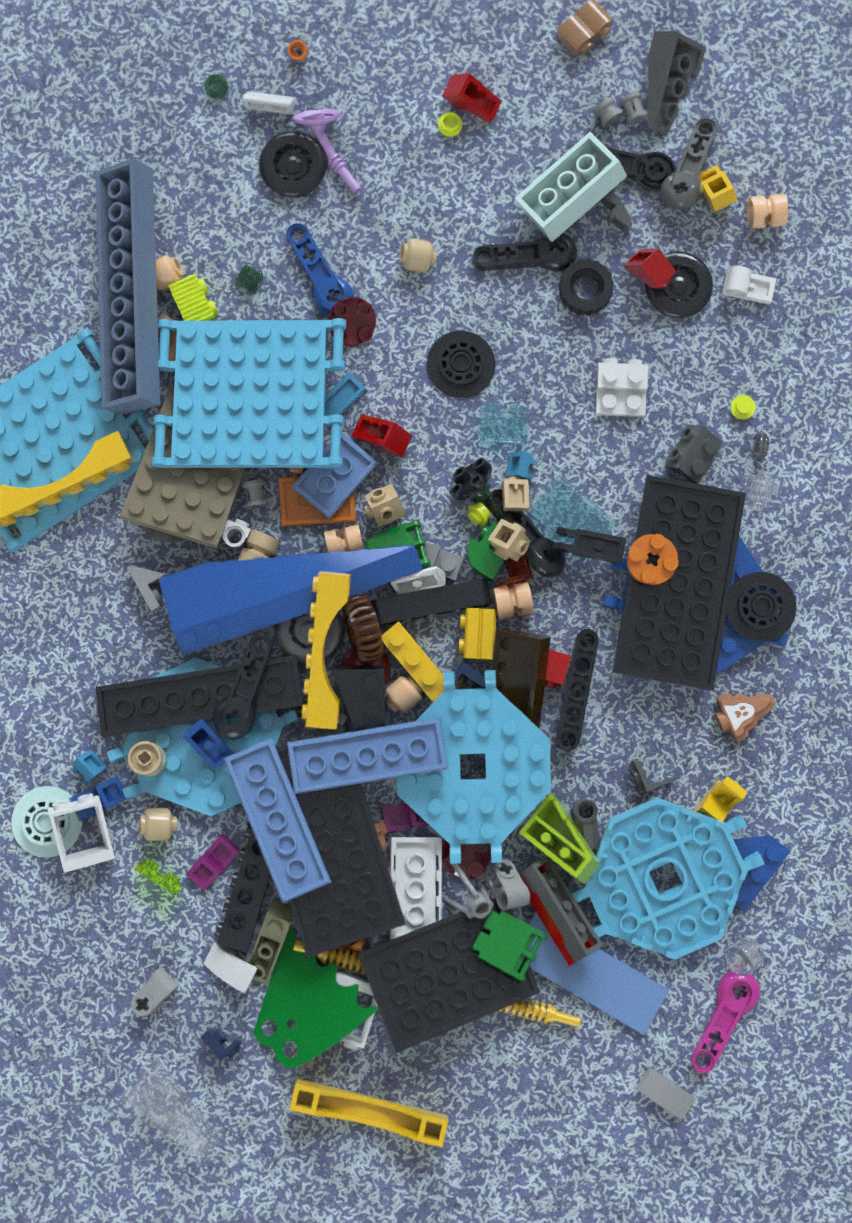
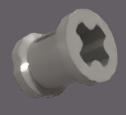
M640 92L630 93L620 100L621 106L625 107L628 116L627 123L629 125L642 122L648 118V113L644 111L640 101L642 97Z
M251 480L242 483L247 499L246 509L252 510L268 505L267 501L264 500L263 480Z

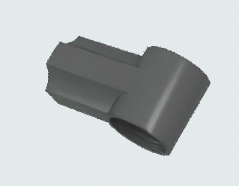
M578 799L572 806L575 825L590 849L599 848L597 806L588 799ZM585 803L589 804L591 808L590 814L587 817H581L579 815L580 806Z

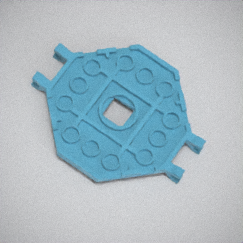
M194 658L155 677L221 666ZM295 710L286 713L280 718L276 711L256 714L255 725L244 738L230 740L219 735L216 730L215 732L235 754L272 738L276 747L283 729L299 722L300 719ZM241 717L228 718L231 721L229 724L233 725L235 722H240ZM195 724L128 734L124 746L106 752L110 762L115 763L128 757L130 749L135 744L148 741L159 745L167 755L166 767L160 774L148 777L136 773L140 783L122 789L126 799L129 798L131 800L146 792L211 817L241 804L226 763L224 762L214 771L182 737Z
M485 670L486 689H455V671L444 672L443 693L416 721L440 717L448 769L396 778L397 795L450 844V864L461 863V844L491 843V863L502 862V842L551 791L550 738L496 688V670ZM460 754H485L486 779H461Z
M656 797L609 819L596 853L600 866L584 886L574 888L570 892L577 903L590 897L601 921L599 924L591 925L598 937L608 934L629 941L642 948L664 954L666 957L675 960L723 938L730 914H732L739 896L740 887L745 880L747 872L765 863L758 851L742 859L731 833L748 827L741 814L727 822H722ZM673 862L682 884L659 894L649 872Z

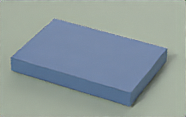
M342 432L340 457L343 458V466L338 468H307L291 486L293 490L329 520L378 465L375 459ZM331 442L324 449V457H330Z

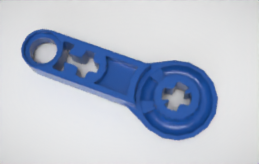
M301 223L292 224L287 230L288 242L312 282L315 307L321 314L329 317L332 307L337 303H333V300L331 302L327 300L330 298L329 293L334 292L336 294L338 292L340 294L338 296L339 301L346 297H354L353 289L347 281L332 272L305 225ZM301 230L305 233V237L301 241H294L291 238L292 232ZM304 245H307L310 253H316L314 254L313 261H310L308 258L304 259L306 257L303 249Z

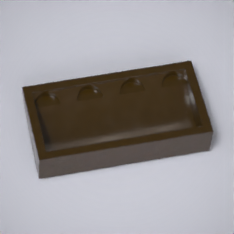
M497 629L492 670H496V688L526 715L533 724L540 728L551 637Z

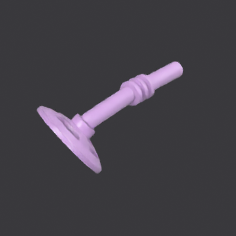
M337 109L305 111L294 115V122L311 126L328 158V164L331 165L336 174L339 173L353 194L358 193L362 188L346 168L347 164L343 158H340V154H336L324 131L326 124L341 117V111Z

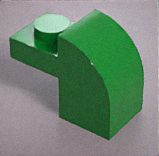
M495 522L490 527L485 525L478 537L481 539V542L471 537L467 550L468 562L471 568L490 582L494 580L505 562L504 559L497 556L490 549L492 544L488 538L498 525Z

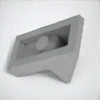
M426 543L424 547L425 553L431 562V565L427 568L437 566L444 570L445 578L456 581L464 557L442 550L439 545ZM418 550V554H419V557H420V560H421V559H422L421 553H420V550Z
M132 565L127 567L151 612L155 614L162 610L163 607L160 603L164 600L158 589H152L151 587L160 583L159 578L167 575Z

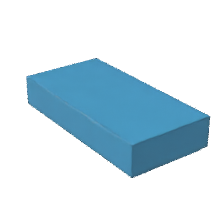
M350 372L325 395V416L342 415L367 391Z

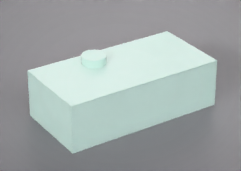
M589 132L515 199L529 219L553 242L624 180L627 175L620 161Z

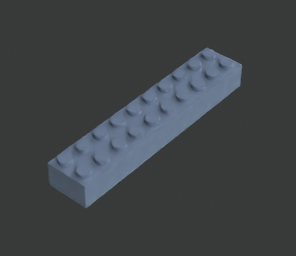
M134 158L95 172L102 408L121 415L160 405L153 168Z

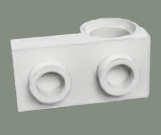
M732 266L726 271L722 294L770 305L776 278L753 274L747 267Z
M236 519L235 522L227 521L223 539L229 548L241 550L247 545L246 540L251 532V529L248 528L250 524ZM232 533H242L240 542L235 544L230 542L229 538Z

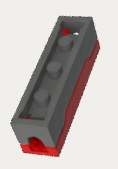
M549 856L532 864L519 874L529 890L530 903L569 967L603 946Z

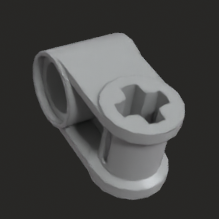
M506 859L495 863L494 872L487 878V885L495 896L500 909L509 910L528 905L530 893L518 874L515 865Z
M162 967L158 968L131 1000V1010L137 1016L151 1014L172 994V991H175L179 984ZM147 998L149 1000L147 1003L149 1009H140L141 1002L139 999Z

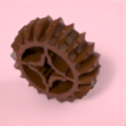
M364 594L352 596L342 607L346 633L357 660L361 663H370L383 656L384 647L379 623L369 598Z

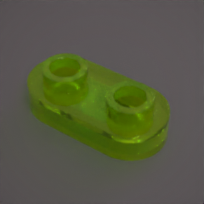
M146 858L145 861L141 859L138 861L134 868L138 873L166 891L178 895L183 887L179 883L181 879L169 871L167 874H164L158 870L160 865L149 858Z

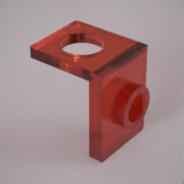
M526 553L517 562L510 558L505 560L504 563L509 579L497 583L496 586L497 588L514 586V584H519L533 578Z

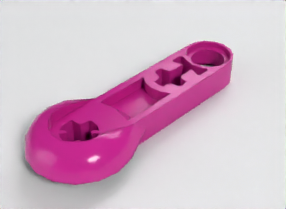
M732 970L726 973L719 981L717 987V1007L691 1055V1064L698 1072L708 1073L714 1068L739 1018L752 1010L759 1001L760 986L756 978L747 971ZM740 985H743L744 988L742 990L745 991V995L743 997L738 996L737 999L734 998L733 988H739ZM716 1031H720L718 1036L721 1038V1041H715L711 1047L713 1050H716L713 1055L708 1049L702 1048L705 1043L709 1047L712 1040L708 1037L709 1034H715ZM701 1053L708 1054L710 1062L706 1067H698L696 1064V1057Z

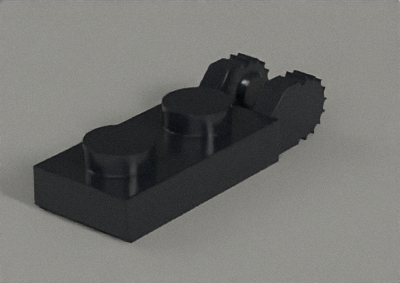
M562 527L556 528L557 535L575 538L573 545L554 542L552 547L554 550L621 565L626 538L578 528L577 530Z

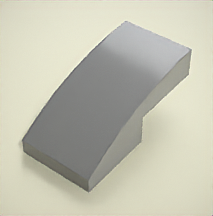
M649 1067L636 1087L638 1091L680 1120H683L696 1100L695 1097L652 1067Z

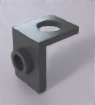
M639 759L631 760L634 771L631 772L637 786H642L644 792H649L675 781L674 777H669L650 785Z

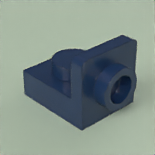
M463 662L461 666L456 664L452 671H455V683L463 675L465 677L463 682L471 688L476 689L478 686L482 689L484 687L485 677Z
M211 1027L201 1036L203 1041L220 1060L226 1056L231 1059L241 1049L238 1044L243 1040L238 1036L227 1046L225 1044L227 1041L225 1035L219 1029L214 1031Z

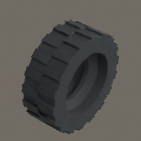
M580 259L575 263L572 262L563 271L558 290L560 292L559 297L563 301L562 304L570 312L577 313L580 316H591V314L599 313L601 309L607 306L613 294L614 280L611 278V272L597 260ZM588 276L597 282L598 292L593 298L582 299L576 295L574 284L580 277Z

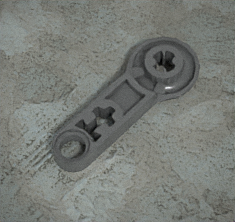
M705 117L697 121L677 170L666 177L661 185V199L667 206L673 209L682 210L690 208L701 197L700 175L717 134V125L713 119ZM708 126L713 131L705 135L700 133L699 129ZM699 142H701V150H699L698 153H694V151L697 150ZM681 188L685 189L681 194H677V191Z

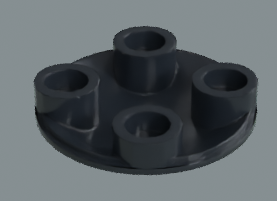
M481 457L466 468L463 466L459 467L453 474L456 480L453 482L450 490L452 497L455 500L462 501L477 494L486 485L491 476V464Z

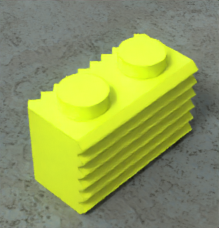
M193 274L168 285L184 321H217L215 316L219 313L213 300L208 302L205 296L209 291L203 279L198 280L196 274Z

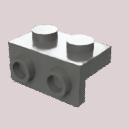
M689 424L683 430L676 447L670 452L665 466L669 469L677 470L689 481L699 484L720 448L722 441L704 426Z

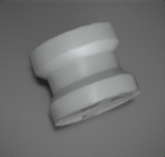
M608 97L600 102L593 110V114L602 120L601 125L604 128H608L617 122L624 113L615 106V100L612 97Z

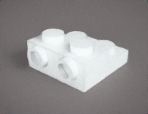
M606 358L603 359V363H598L595 415L645 417L648 365L642 364V360L631 359L627 361V364L618 363L617 359Z

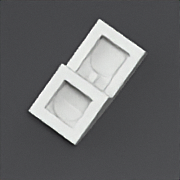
M215 941L203 964L220 979L245 993L258 968L236 957L238 952L219 945Z

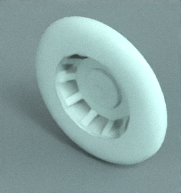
M43 786L27 792L18 801L12 814L11 824L16 841L25 851L38 857H54L59 855L48 808H52L51 804L66 800L70 803L68 798L72 796L68 792L53 786ZM45 802V806L41 807L40 803ZM75 812L64 814L62 817L57 816L65 851L74 845L82 829V821H79ZM62 820H65L64 827H61ZM46 837H51L52 841L47 842Z

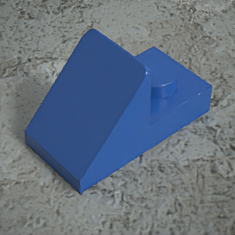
M200 719L182 735L214 771L225 762L224 758L234 754L203 719Z

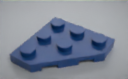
M771 835L733 839L742 859L758 851L765 863L762 866L749 870L745 880L742 882L738 893L739 896L735 903L742 911L748 908L790 853V850Z

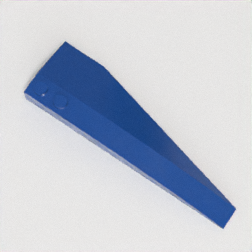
M415 545L382 547L381 549L368 550L367 548L358 549L357 551H332V553L321 554L307 553L277 556L274 558L260 557L250 560L237 559L228 560L227 562H205L161 577L159 582L173 633L182 655L311 612V603H316L317 592L312 591L313 579L318 577L320 571L351 574L350 598L419 571L423 567Z

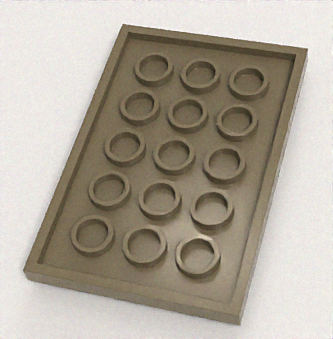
M173 384L169 387L159 415L173 416ZM154 426L120 514L121 519L217 549L247 468L151 466V458L154 457L156 426ZM166 427L164 457L171 458L172 427Z

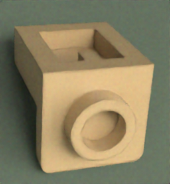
M517 476L504 479L500 485L503 496V511H528L530 508L528 480H522Z

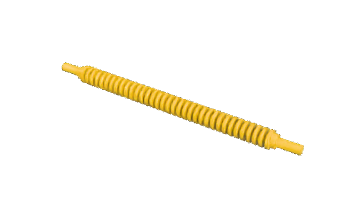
M296 940L293 950L305 952L302 942ZM335 948L316 955L318 957L317 960H321L322 964H326L327 960H330L329 965H331L335 961L338 968L340 963H342V969L345 970L346 965H349L348 971H352L353 967H356L355 973H358L359 968H361V974L365 975L359 957H356L357 951L353 950L352 955H349L351 949H347L346 953H343L344 948H340L339 952ZM528 998L527 1003L525 999L504 1008V1013L508 1014L509 1009H511V1015H515L516 1011H518L517 1017H521L522 1013H524L523 1018L528 1019L530 1014V1020L532 1021L537 1016V1022L539 1023L544 1018L543 1024L556 1021L579 1028L581 1017L559 1012L550 1003L547 1004L546 1008L545 1002H541L540 1006H538L539 1001L534 1000L532 1004L531 998Z

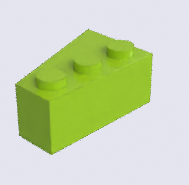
M550 792L519 833L585 885L600 866V863L560 800Z

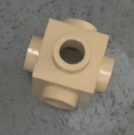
M392 484L375 489L371 493L364 495L368 505L364 506L369 520L375 519L378 527L390 524L394 520L406 516L399 496Z
M503 519L500 520L488 538L495 548L494 553L504 560L510 558L516 562L526 553L531 542L525 534L526 530L517 523L511 524Z

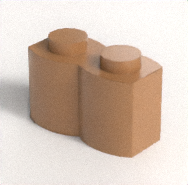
M590 0L557 29L556 37L575 57L580 53L585 55L592 49L594 41L598 38L602 40L608 36L612 30L613 19L596 0Z

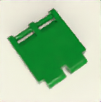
M418 520L372 534V539L365 541V546L368 550L390 546L415 545L417 553L420 550L422 557L420 562L423 569L431 565L430 559L427 558L424 547L426 543L421 537L419 530L421 524ZM414 530H415V534H416L417 540H415V538H414V534H413V531H414Z
M503 910L500 914L491 911L483 925V928L488 930L490 934L487 935L484 932H480L472 949L479 952L477 958L524 982L526 979L524 975L531 961H535L537 957L535 953L541 941L545 940L547 935ZM535 936L538 937L531 952H529L528 950ZM526 957L527 959H526V961H525V963H524V965H523V967H522L520 973H518L517 971H518L520 965L522 964L524 958Z

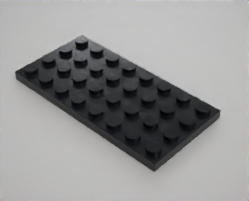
M646 475L635 541L648 534L663 535L676 548L678 567L671 578L655 586L640 583L629 573L612 673L703 690H714L745 503V492ZM651 553L647 554L648 559L646 563L657 566L658 556H653Z
M342 726L302 740L342 734L345 731ZM284 745L276 749L294 790L288 745ZM362 784L295 794L331 879V883L289 900L306 958L406 925Z

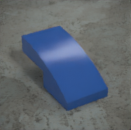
M117 775L68 799L70 802L78 801V797L85 794L99 795L102 810H106L126 800V797L122 790L124 787ZM95 806L75 811L79 821L95 815L96 810Z

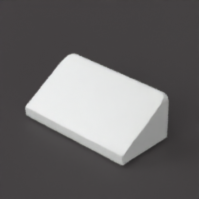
M246 92L243 95V101L246 109L292 114L295 97Z
M435 566L416 571L390 583L397 595L444 586L445 572Z

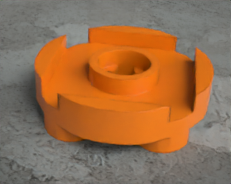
M648 534L638 538L631 545L626 564L629 573L636 581L655 586L666 582L672 577L678 567V554L671 541L663 535ZM651 553L653 556H658L657 566L646 563L648 559L647 554Z

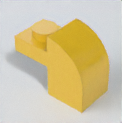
M718 165L701 173V188L714 213L737 201L731 182L724 170L721 171Z
M727 776L722 781L718 780L710 788L694 811L723 822L729 811L744 799L747 791Z

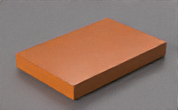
M300 476L278 478L282 528L356 522L354 493L329 520L292 489L291 486Z

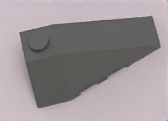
M654 31L648 55V129L663 136H667L679 113L677 103L680 97H687L690 90L686 86L691 76L697 78L706 47L677 31Z

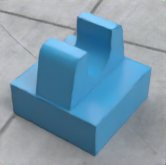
M511 452L505 476L532 479L534 475L528 472L529 465L535 466L537 461L531 458L532 454L528 452Z
M91 749L77 757L72 763L74 766L73 774L75 775L80 772L85 777L82 780L83 784L92 781L108 768Z

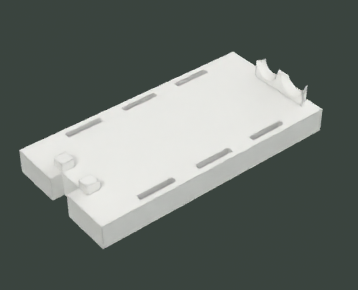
M390 837V875L393 884L395 881V890L406 921V925L389 930V940H392L436 922V907L437 921L441 920L442 837Z

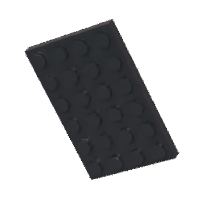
M496 898L490 899L494 904L491 911L500 914L502 909L498 906ZM461 911L357 954L396 1053L541 993L530 965L524 975L526 977L525 981L521 982L477 958L479 952L472 949V946L480 932H484L487 935L490 934L488 930L483 928L489 914L484 918H476L474 916L470 919ZM526 957L524 958L522 964L520 965V967H519V969H518V971H517L518 973H520V971H521V969H522V967H523V965H524V963H525V961H526V959H527Z

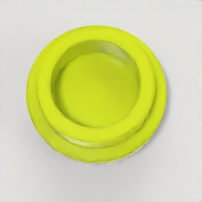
M445 113L439 119L438 128L443 135L454 137L462 130V119L456 113Z
M747 395L735 397L730 405L731 413L740 420L750 418L755 412L753 399Z
M478 502L468 507V517L473 524L485 526L488 523L491 515L482 503Z

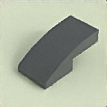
M611 190L599 202L611 210L608 221L627 235L632 227L631 218L621 200Z

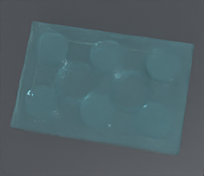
M560 474L527 512L529 516L560 542L570 545L574 544L575 538L557 535V527L573 530L578 528L607 534L617 523ZM578 556L583 561L586 559V557Z

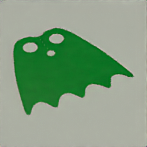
M295 927L290 929L275 964L253 1032L256 1039L262 1045L270 1046L274 1050L276 1059L285 1068L298 1067L325 1052L359 1027L378 1009L377 1006L362 1008L358 1005V984L343 987L337 983L338 965L336 963L322 967L318 965L316 955L306 958L305 952L294 951ZM268 1019L273 1020L276 1024V1032L272 1036H266L262 1032V1025ZM293 1019L295 1026L290 1029L287 1026V1022ZM288 1041L295 1042L298 1047V1052L293 1058L286 1057L283 1052V1047Z

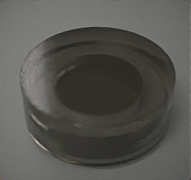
M756 433L753 438V457L764 458L769 449V437L766 433Z

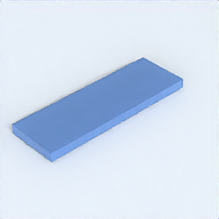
M440 717L287 743L295 794L448 769Z
M272 738L224 758L282 903L331 883V879Z
M535 911L528 925L545 933L547 937L541 941L535 953L537 957L535 961H531L530 968L645 1035L669 989L601 949L594 951L569 967ZM535 936L528 950L529 952H531L538 937Z

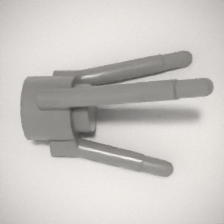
M452 864L471 894L467 897V907L450 898H445V902L465 913L470 919L474 916L476 918L486 917L491 912L494 904L489 899L484 885L480 884V892H477L458 864Z

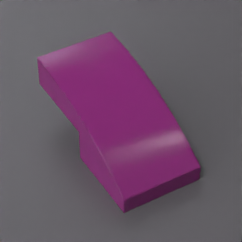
M407 803L380 807L381 818L384 820L387 832L429 826Z
M222 833L185 875L205 891L239 854L241 849Z

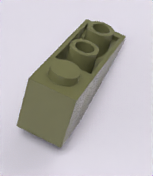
M276 899L273 900L265 916L248 962L258 968L253 980L265 985L269 982L294 920L291 906Z

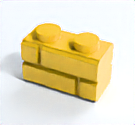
M466 608V613L461 614L460 629H465L464 639H459V654H463V660L493 661L496 628L495 609Z

